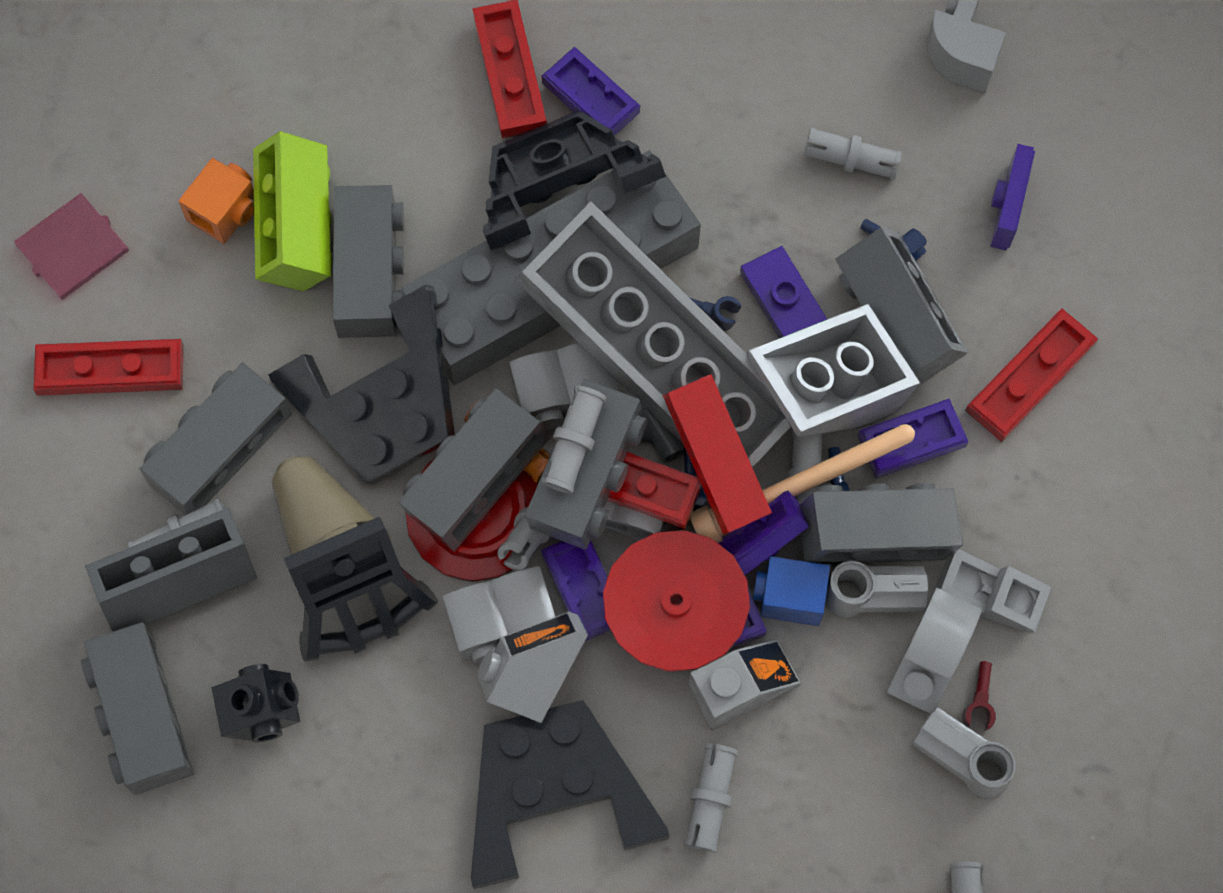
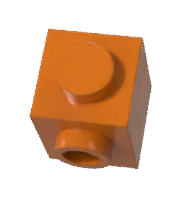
M212 157L178 200L186 221L225 244L237 227L246 225L254 215V189L251 183V176L234 163H229L226 166Z

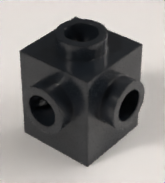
M255 664L240 669L238 671L239 677L211 687L221 737L265 742L281 737L283 735V728L301 722L297 707L299 694L296 685L292 681L291 673L270 670L267 664Z

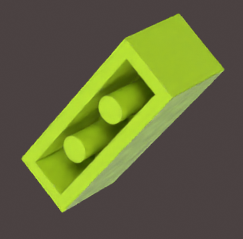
M279 131L253 148L255 280L304 292L331 276L333 257L330 252L331 211L329 209L328 188L330 168L328 166L327 145Z

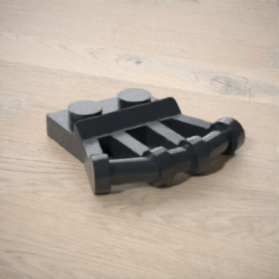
M380 517L284 558L304 604L303 631L300 633L299 643L301 655L305 662L318 660L320 654L353 650L356 654L366 650L365 644L382 636H386L388 640L399 635L397 630L422 609L429 611L438 603L436 596L421 580L417 581L400 566ZM393 582L408 596L389 611L380 587ZM368 593L377 617L357 626L347 601ZM335 607L345 631L321 634L322 612Z

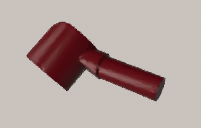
M981 661L979 664L973 703L969 704L962 714V721L966 727L970 726L971 712L974 708L983 709L987 715L985 731L990 729L995 723V710L988 703L992 663Z

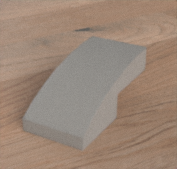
M958 549L946 559L936 585L937 588L981 608V617L1029 633L1036 632L1052 588L1010 566L999 569L961 549Z

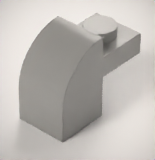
M949 0L945 12L935 9L927 38L929 58L935 69L947 80L986 93L1006 32L972 22L979 0Z
M936 587L887 693L932 714L960 663L978 623L982 609Z

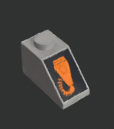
M566 612L502 636L494 652L489 651L486 653L478 670V679L486 702L542 723L588 636L579 616L572 612Z
M777 639L734 650L691 672L688 687L711 730L801 685L797 674Z

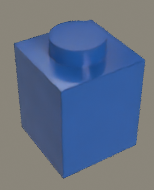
M770 556L766 572L757 570L753 600L762 602L760 616L762 618L819 626L824 614L830 565Z

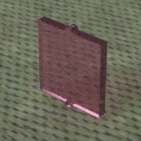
M82 193L14 241L15 245L33 265L32 271L36 277L42 276L61 300L65 299L129 251L128 247L110 227L111 222L108 216H101Z

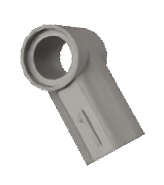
M857 561L843 562L835 568L828 580L825 605L830 612L844 618L854 617L861 612H924L927 608L928 581L924 566H866ZM842 581L854 583L859 588L861 596L857 598L844 596L838 589L837 583Z
M938 707L926 721L912 744L914 748L963 780L967 788L980 798L992 799L1000 796L1008 787L1016 771V760L1013 753L1005 745L987 741ZM983 760H990L996 763L1002 771V778L996 781H989L983 778L977 770V763Z

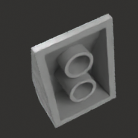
M869 304L751 349L747 353L748 359L798 437L861 428L899 412L920 383Z

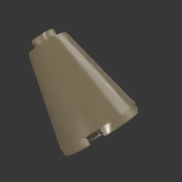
M294 456L284 460L278 466L272 478V486L291 555L375 519L366 508L311 457Z

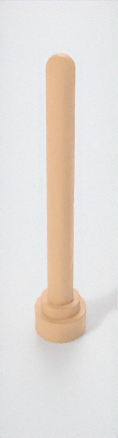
M900 425L763 489L764 496L769 504L787 490L794 497L911 443L915 437V431L910 425ZM705 505L691 513L690 520L697 534L712 538L717 543L723 541L722 536L726 534L722 533L712 508L709 509Z

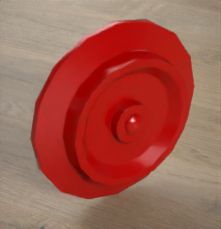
M435 459L429 461V463L425 466L421 473H423ZM523 470L455 552L413 520L405 511L408 536L421 558L445 576L470 582L499 578L514 569L503 564L513 550H510L506 557L500 560L498 549L515 528L514 520L519 511L529 507L538 484Z
M686 530L655 532L631 544L612 565L603 590L605 621L617 644L639 663L667 672L697 670L724 656L741 637L750 610L747 579L735 557L712 538Z

